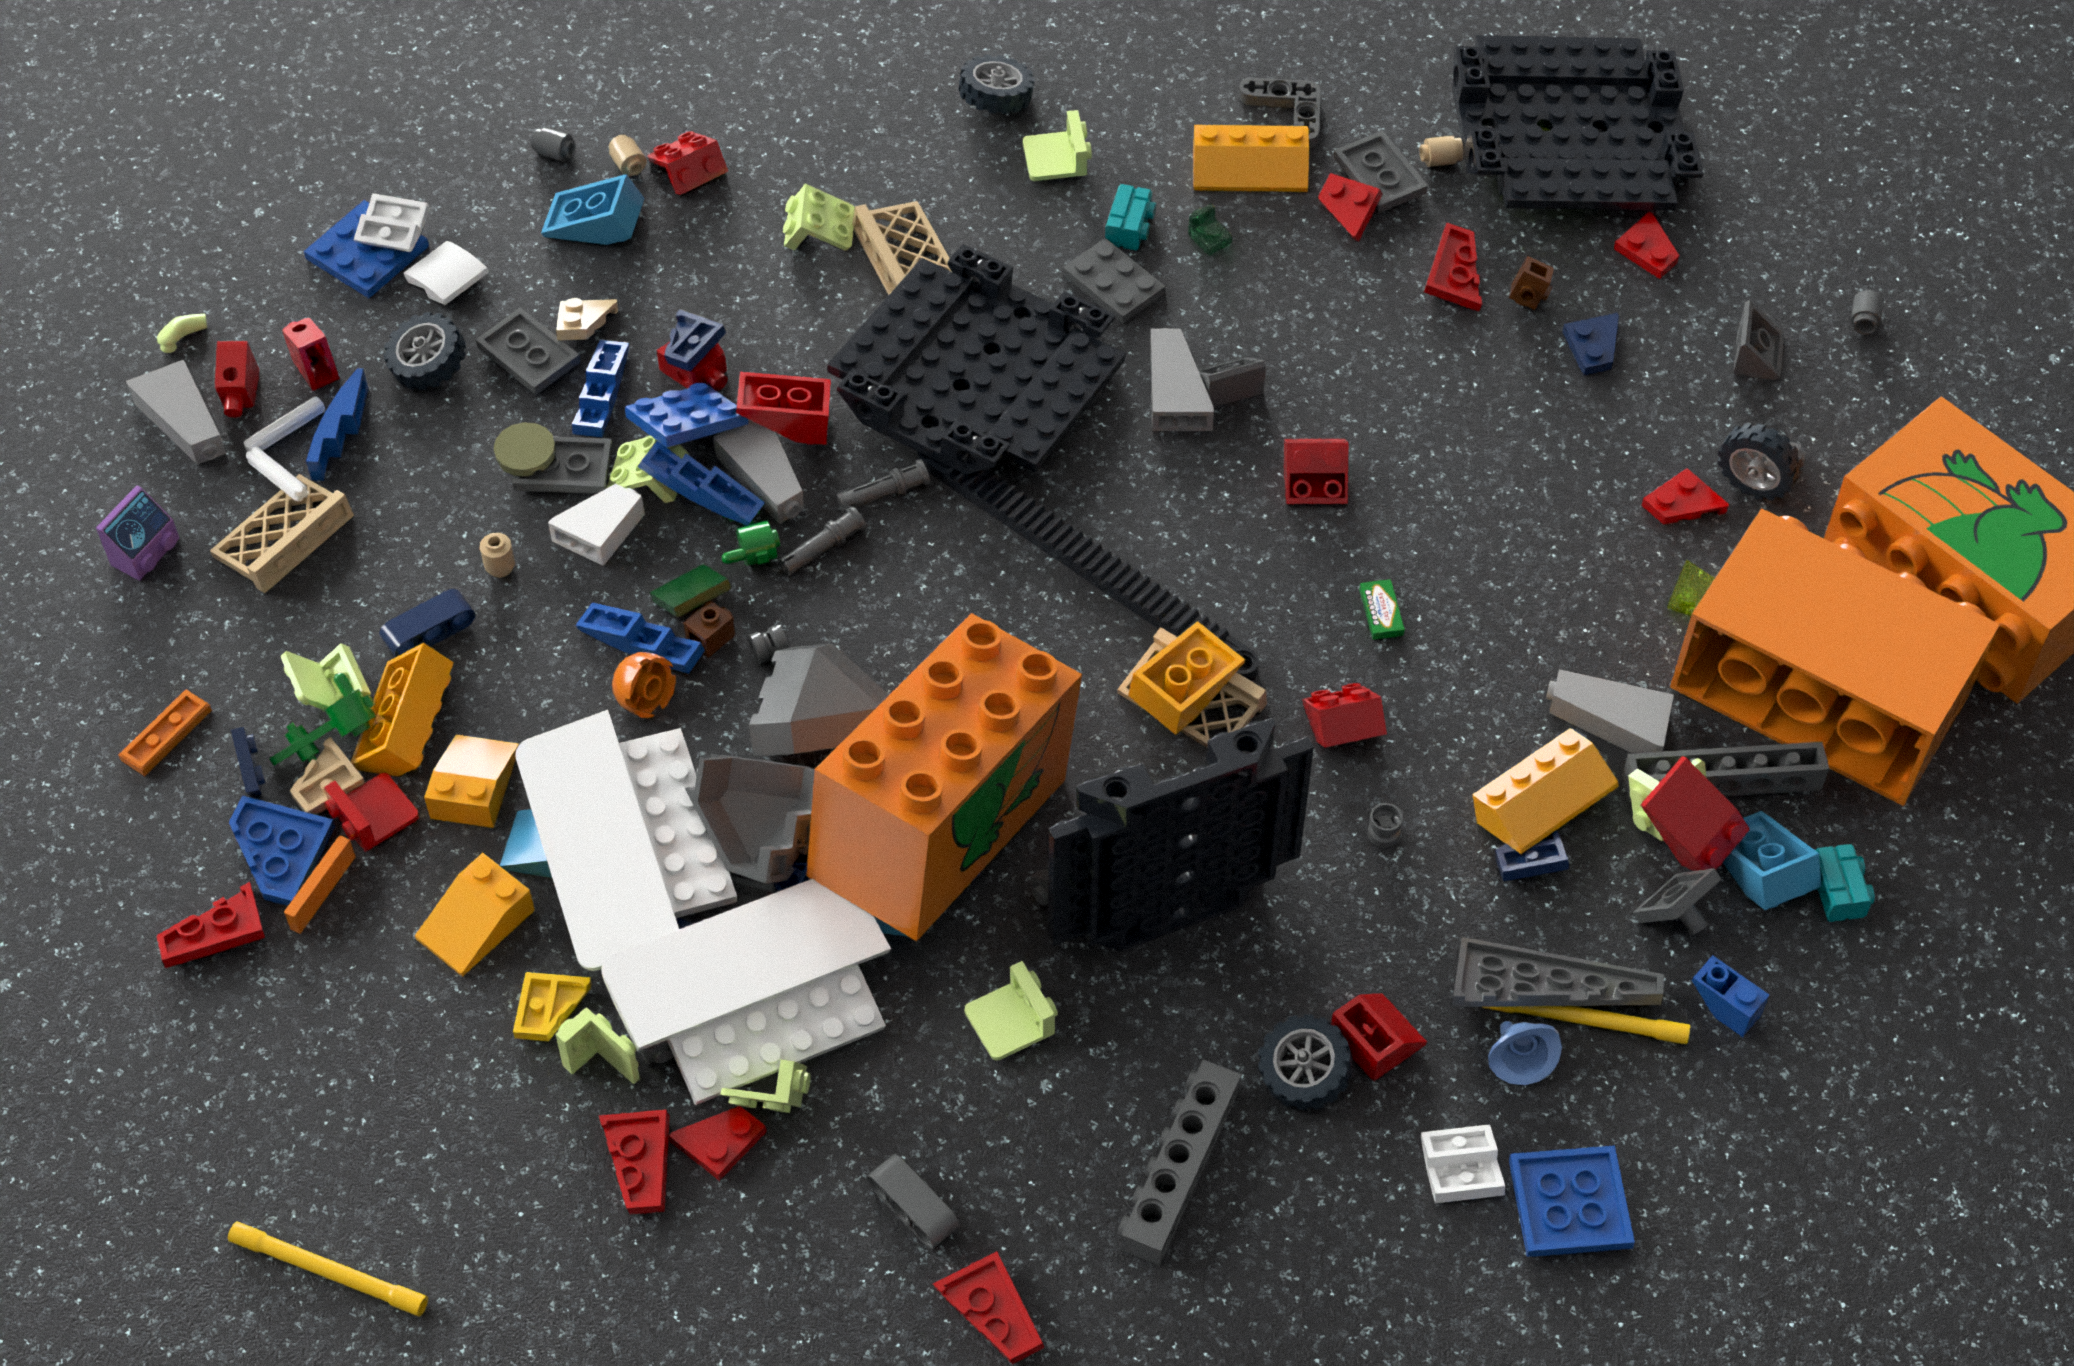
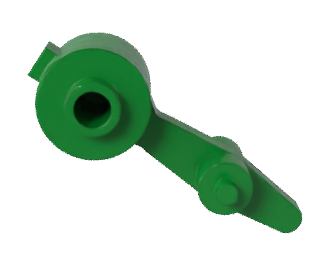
M752 519L748 526L743 524L744 527L736 529L740 548L725 552L722 555V561L725 564H732L743 560L746 566L769 562V560L777 558L776 548L780 547L778 533L776 529L771 530L768 521L754 524Z
M335 674L334 683L344 697L324 710L330 721L309 734L302 724L296 727L292 722L286 726L289 732L285 734V737L291 745L269 758L270 762L275 766L294 753L298 755L302 762L307 759L309 762L312 759L317 760L315 754L320 751L314 744L315 740L334 728L337 729L341 737L350 732L354 737L358 736L371 727L368 721L377 716L371 707L376 704L370 695L364 697L360 689L355 690L345 674Z

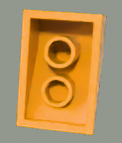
M1197 621L1133 673L1128 696L1176 735L1204 710L1244 664L1245 659Z
M455 735L434 768L424 797L430 819L494 828L516 760V750L519 744Z
M482 853L458 874L418 930L415 938L463 977L535 911L531 892L511 874Z

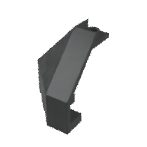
M834 644L796 646L775 651L771 661L775 668L772 676L765 678L759 695V700L762 702L759 713L753 714L749 723L753 757L798 754L836 748L889 694Z
M711 754L710 758L699 759L695 787H687L685 790L728 871L765 884L788 880L794 872L792 864L800 854L806 855L809 849L815 769L800 765Z

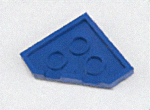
M243 795L229 820L231 830L264 900L286 906L290 904L314 871L336 827L333 819Z

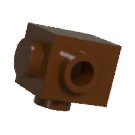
M1527 256L1512 282L1508 298L1521 306H1527L1535 310L1540 300L1545 302L1552 290L1550 283L1554 268Z
M710 600L703 607L695 609L691 616L683 623L685 637L689 640L701 642L705 650L703 655L709 658L735 636L734 617L726 607H719Z

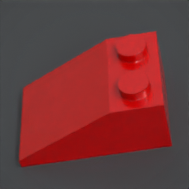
M740 372L736 413L794 442L826 445L831 379Z
M1683 756L1640 805L1679 863L1692 871L1713 868L1716 870L1750 830L1732 803Z

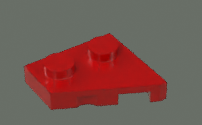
M1330 173L1318 199L1331 212L1340 225L1349 232L1351 237L1359 242L1383 193L1379 188Z
M1648 212L1616 240L1614 245L1615 251L1659 279L1669 272L1678 263L1679 254L1651 212Z
M1686 468L1644 497L1642 507L1664 525L1676 523L1682 519L1701 518L1702 513L1717 511L1718 515L1727 512L1729 504Z
M741 1106L676 1130L669 1135V1140L674 1146L720 1181L767 1131L763 1123Z

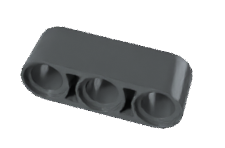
M893 1154L866 1176L867 1182L877 1196L929 1249H934L960 1227V1223L953 1211L898 1155Z

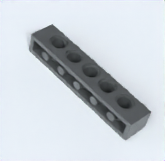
M1823 742L1631 753L1627 756L1622 776L1627 800L1631 802L1628 775L1639 769L1660 782L1682 756L1686 757L1690 762L1697 758L1704 761L1706 778L1724 796L1819 791L1823 788L1829 772V765Z
M1202 1060L1198 1071L1192 1069L1185 1089L1188 1090L1185 1099L1179 1098L1172 1113V1118H1175L1171 1128L1165 1127L1160 1137L1158 1146L1162 1147L1158 1157L1152 1156L1145 1171V1176H1148L1144 1187L1138 1185L1131 1202V1205L1135 1207L1130 1216L1124 1215L1119 1225L1117 1235L1121 1236L1122 1251L1156 1265H1161L1238 1096L1242 1074L1206 1060ZM1201 1099L1210 1100L1212 1104L1202 1105L1198 1101ZM1187 1128H1195L1200 1132L1196 1134H1189L1184 1130ZM1173 1157H1182L1186 1161L1184 1163H1175L1171 1159ZM1161 1186H1168L1172 1188L1173 1191L1169 1193L1160 1192L1157 1188ZM1151 1215L1157 1217L1159 1221L1149 1223L1143 1218Z

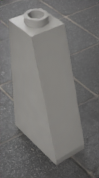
M1151 329L1152 431H1212L1214 407L1181 329Z
M184 360L126 381L134 404L196 464L226 454L221 436Z
M748 419V425L723 431L714 436L713 442L716 458L747 490L765 502L763 508L778 524L796 517L804 510L801 486L776 432Z
M1560 669L1556 682H1549L1546 699L1552 700L1550 714L1631 753L1663 751L1674 697L1673 694Z

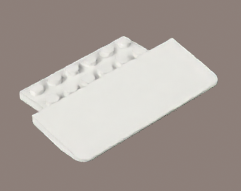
M605 710L526 739L518 746L516 761L575 954L583 968L591 971L601 970L604 961L609 956L679 930L676 921L678 917L737 902V894L729 871L726 869L685 790L687 787H695L696 772L681 728L619 743L609 712Z
M814 879L611 955L604 961L601 974L636 1050L640 1051L667 1040L694 1104L697 1105L720 1096L721 1088L737 1089L779 1072L780 1059L802 1063L884 1030L886 1025L859 968V964L887 954L891 948L873 915L824 887Z

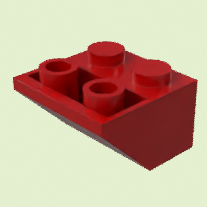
M1284 439L1286 504H1348L1349 443L1346 439Z
M1360 683L1342 686V691L1330 693V690L1315 691L1311 693V697L1302 699L1316 742L1325 748L1387 734L1381 696L1361 686Z
M1383 993L1358 995L1332 1014L1331 1025H1336L1341 1030L1342 1035L1348 1042L1353 1059L1373 1081L1383 1076L1427 1044V1041Z

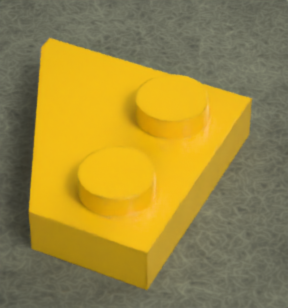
M526 972L513 1029L514 1038L549 1041L590 991L592 986L591 978Z

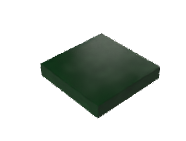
M702 564L649 593L654 603L676 617H680L729 591L731 585L726 577Z

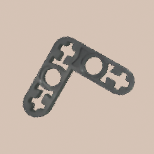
M1246 78L1240 82L1239 100L1242 103L1250 106L1294 108L1293 126H1308L1309 149L1317 145L1321 91L1317 83L1308 80ZM1282 90L1286 92V95L1276 96L1272 92ZM1310 112L1314 116L1310 118L1302 117L1300 113Z

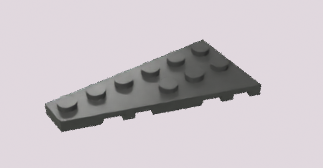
M1462 937L1451 1007L1661 1005L1664 974Z

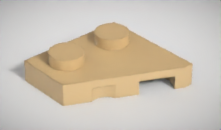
M574 298L560 301L556 328L557 341L588 339L594 334L596 329L606 323V315L608 313L616 314L618 312L617 299L582 301Z
M331 737L323 743L324 750L317 760H311L305 769V774L296 781L290 790L292 798L303 812L317 815L327 809L324 802L328 799L324 787L334 780L345 794L350 793L365 783L361 774Z

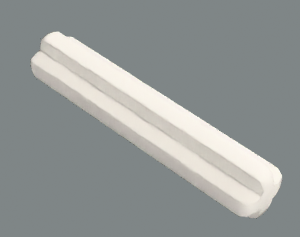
M313 397L246 439L244 441L246 450L251 451L253 447H257L262 451L322 414L325 411L323 402L318 397Z
M253 447L251 451H247L246 458L248 463L291 498L300 502L304 497H308L309 491L306 490V485L261 449Z

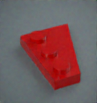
M1446 223L1424 293L1480 311L1482 298L1479 296L1478 289L1480 280L1476 271L1477 254L1473 231Z
M248 882L239 887L241 892L228 900L222 897L213 902L214 908L202 915H191L156 935L164 967L169 968L265 938L251 883Z
M667 1110L599 1115L601 1126L607 1139V1146L616 1169V1176L624 1203L629 1214L665 1212L670 1115Z
M997 1251L933 1283L934 1288L1011 1364L1045 1348Z

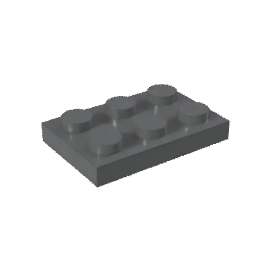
M1383 130L1334 150L1333 158L1351 180L1381 190L1383 195L1375 208L1377 213L1427 194L1428 185Z
M1106 238L1063 267V276L1106 311L1115 314V318L1122 324L1165 294V285Z
M521 307L476 339L477 348L535 395L581 362L580 355L562 340L557 341L555 334Z
M553 436L556 453L549 467L543 471L539 469L533 472L534 475L526 477L514 476L512 482L514 491L598 494L607 487L613 448L612 439Z

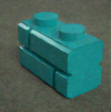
M1124 184L1118 186L1105 226V238L1116 247L1120 248V246H1123L1125 249L1137 251L1141 240H1147L1150 223H1147L1148 219L1153 220L1156 212V202H1152V191L1150 189L1141 187L1135 189L1134 186Z
M1852 844L1838 845L1835 848L1832 846L1817 848L1815 851L1819 853L1821 887L1817 889L1827 920L1833 922L1845 920L1846 918L1850 920L1867 916L1871 904L1874 903L1875 895L1872 885L1866 884L1863 876L1865 874L1863 857L1856 855Z

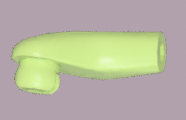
M205 314L184 315L170 321L157 336V342L161 344V351L172 353L177 349L176 342L182 337L207 329Z

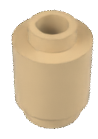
M618 135L611 140L609 154L622 174L634 176L641 173L646 166L647 159L635 141L626 135Z
M1454 136L1426 138L1424 144L1420 145L1421 161L1426 162L1427 167L1456 164L1457 161H1462L1463 143L1461 138H1454Z
M491 533L485 536L480 542V551L485 570L498 578L509 575L515 565L510 539L502 533Z

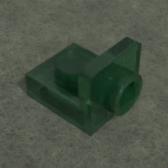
M1212 203L1190 214L1188 235L1209 256L1232 244V235L1215 218L1216 207Z

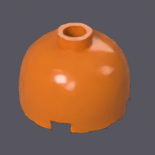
M638 652L626 657L618 665L612 681L613 694L619 705L641 718L655 716L652 714V711L659 704L664 709L674 693L676 676L671 674L670 666L673 667L672 663L664 657L649 652Z

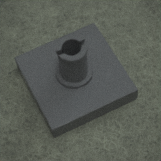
M1715 868L1676 873L1633 911V914L1639 923L1680 918L1689 935L1696 934L1708 925V922L1703 918L1695 903L1721 880V877Z

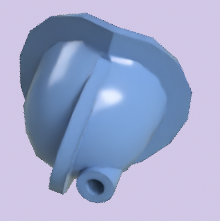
M1504 1021L1500 1024V1038L1492 1046L1488 1054L1489 1067L1498 1078L1509 1084L1528 1085L1540 1082L1554 1071L1560 1061L1562 1044L1559 1032L1553 1026L1528 1022L1512 1024L1509 1021Z

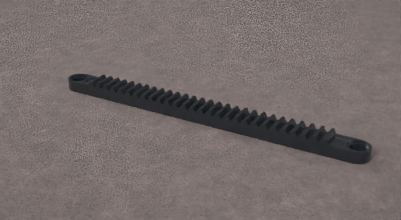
M917 451L918 459L923 461L928 473L1157 629L1161 627L1178 637L1198 621L1251 664V668L1248 670H1238V674L1250 681L1257 676L1259 665L1257 654L1230 636L1226 628L1220 629L1218 623L1215 621L1211 623L1207 615L1201 616L1198 609L1194 608L1192 610L1186 601L1182 603L1177 595L1171 596L1167 588L1162 590L1158 582L1152 583L1149 576L1145 575L1143 577L1137 568L1133 570L1128 562L1122 563L1118 555L1113 557L1109 549L1105 551L1100 543L1094 544L1091 537L1085 538L1081 530L1076 532L1072 524L1066 525L1061 517L1057 519L1051 510L1047 512L1042 504L1036 505L1033 498L1027 499L1023 491L1019 493L1014 485L1008 486L1005 479L999 480L995 472L990 474L988 469L964 474L935 459L926 458L925 454Z

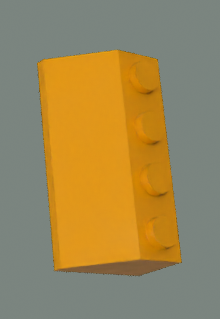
M1194 125V190L1308 192V126Z
M425 643L387 662L373 699L376 705L371 707L377 716L368 721L371 727L361 733L351 759V763L357 770L378 774L387 773L390 776L399 777L419 767L423 760L422 751L424 745L433 732L431 726L434 717L442 706V701L440 700L443 691L451 681V675L449 674L454 662Z
M1570 728L1473 794L1477 824L1522 854L1619 787V784L1594 744Z

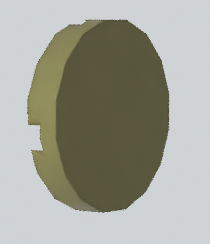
M527 422L514 424L504 429L496 438L493 448L496 461L503 471L514 476L525 477L534 475L533 472L539 469L543 471L548 468L554 460L556 453L553 435L547 428L536 423Z

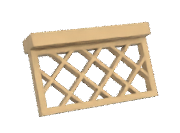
M918 201L870 211L866 204L855 206L852 223L853 230L888 295L921 258L951 271L947 265L950 258ZM913 212L916 220L914 222L901 216L902 214ZM885 219L891 223L886 227L876 223L875 220ZM898 224L910 230L907 234H904L893 228ZM916 231L926 235L927 240L925 242L912 237V235ZM889 236L902 241V243L897 247L887 243L886 240ZM907 244H910L921 250L918 254H915L904 248ZM928 251L938 255L939 259L937 262L923 257L924 253ZM900 256L913 261V263L908 267L898 263L897 260Z
M299 474L296 478L306 485L307 491H309L308 497H304L302 501L297 502L283 490H280L213 547L210 553L213 558L252 580L258 590L266 593L354 516L345 494L338 490L332 493ZM323 501L319 506L313 508V502ZM306 504V510L291 512L292 506ZM285 507L284 514L270 516V513L275 509ZM301 520L297 525L290 528L291 521ZM284 523V529L269 531V525ZM263 526L262 533L248 535V532L253 528ZM279 539L271 547H268V541ZM262 542L260 549L246 551L247 544ZM240 546V552L225 554L229 548ZM256 559L248 567L245 566L246 560Z
M1161 627L1153 636L1154 643L1117 689L1119 695L1139 707L1141 706L1128 696L1133 673L1177 638ZM1236 672L1219 691L1221 700L1211 701L1204 708V710L1223 707L1225 720L1206 723L1203 710L1201 712L1203 724L1187 725L1180 732L1207 747V742L1210 739L1208 730L1227 727L1229 733L1244 728L1257 712L1261 713L1267 705L1266 690ZM1241 704L1248 709L1242 717L1229 719L1226 706Z

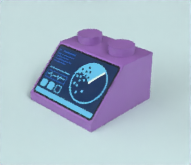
M137 485L96 527L110 565L139 581L147 572L154 569L157 562L168 550L175 546L179 539L173 519Z

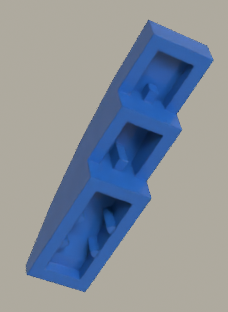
M608 340L599 341L586 370V383L579 396V410L572 423L573 434L603 437L621 384L629 351V343Z
M357 368L340 388L325 411L313 436L306 459L311 480L324 481L329 457H341L346 434L359 433L368 392L363 368Z
M658 441L638 465L640 469L689 500L747 526L765 503L716 466L709 471L688 454H685L681 459Z
M591 603L576 624L578 630L630 655L638 652L657 654L672 663L673 667L670 666L671 669L687 674L690 673L705 651L701 642L676 637L671 628L647 623L640 613L597 603Z

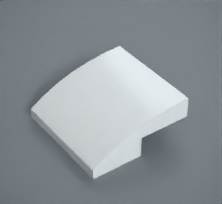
M372 193L366 215L361 214L354 242L411 252L421 235L430 207L425 202Z
M446 241L405 271L404 275L408 283L425 289L429 299L446 305L488 274L489 271L484 264L469 252L454 243Z
M1490 1125L1421 1132L1424 1159L1435 1203L1505 1195V1183L1497 1161L1498 1149Z

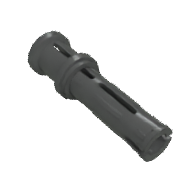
M918 459L914 465L900 470L894 468L889 472L888 476L838 493L836 497L842 512L845 513L846 509L851 506L856 508L894 493L903 495L906 494V490L921 484L924 486L930 485V478L925 464L921 459Z
M849 507L846 509V514L835 521H828L825 523L824 530L789 554L778 559L780 567L790 576L834 545L842 546L846 543L848 537L857 531L863 532L866 530L867 526L862 515L856 508Z

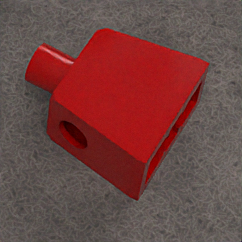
M310 318L291 322L282 330L291 358L312 391L340 379L326 336ZM310 357L318 359V363L315 366H312L311 362L313 361Z
M217 341L215 389L224 407V414L232 418L242 416L243 408H251L255 405L260 369L248 341Z
M670 342L657 349L659 370L687 389L695 383H706L714 390L719 391L727 384L728 378L724 375L727 371L726 357L718 343L691 371L667 364L664 354Z

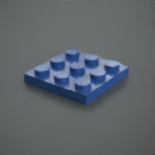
M363 200L304 250L306 260L367 298H370L429 247V243L426 237L420 235L412 251L406 252L354 242L361 214L366 215L369 202Z
M695 383L690 388L680 391H666L663 393V396L652 399L641 398L634 404L625 406L626 418L666 448L749 424L747 418L736 413V404L706 383Z
M1615 1146L1510 1154L1509 1165L1527 1257L1633 1249L1635 1241Z

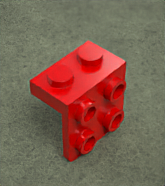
M693 131L678 136V141L671 144L664 143L656 146L653 149L654 152L647 156L649 162L666 168L675 194L682 195L728 172L717 140L694 133Z
M387 773L379 774L348 794H345L335 780L324 787L328 799L324 804L328 812L334 819L339 818L348 838L351 841L355 839L365 852L419 818L418 810Z

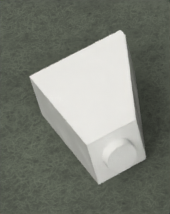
M618 484L612 485L553 517L548 522L552 542L604 566L645 515L642 496L631 488L626 489Z

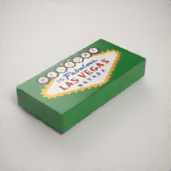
M1391 579L1360 583L1359 590L1372 639L1404 636L1405 629Z

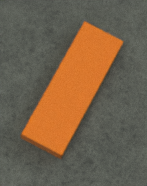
M186 689L119 754L120 760L145 777L212 711L210 704Z
M339 836L285 909L284 914L290 930L301 934L356 856L349 839Z

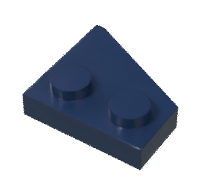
M679 309L676 313L678 322L676 328L671 330V341L666 347L664 356L667 364L691 371L721 340L726 331L721 323Z
M1618 313L1564 324L1563 334L1583 376L1612 369L1619 319Z
M244 726L231 729L245 791L249 797L262 794L261 785L266 784L262 766L256 765L254 753L258 752L255 736L253 733L249 734Z
M1557 830L1522 854L1508 844H1504L1495 850L1496 862L1503 882L1569 869L1568 857Z

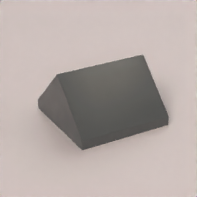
M1751 300L1746 301L1737 330L1733 374L1770 380L1780 379L1784 333Z
M1245 357L1198 370L1213 407L1264 393L1265 360Z

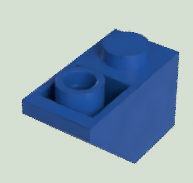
M1713 955L1692 979L1693 984L1714 1018L1741 1037L1761 1017L1769 998L1768 993Z

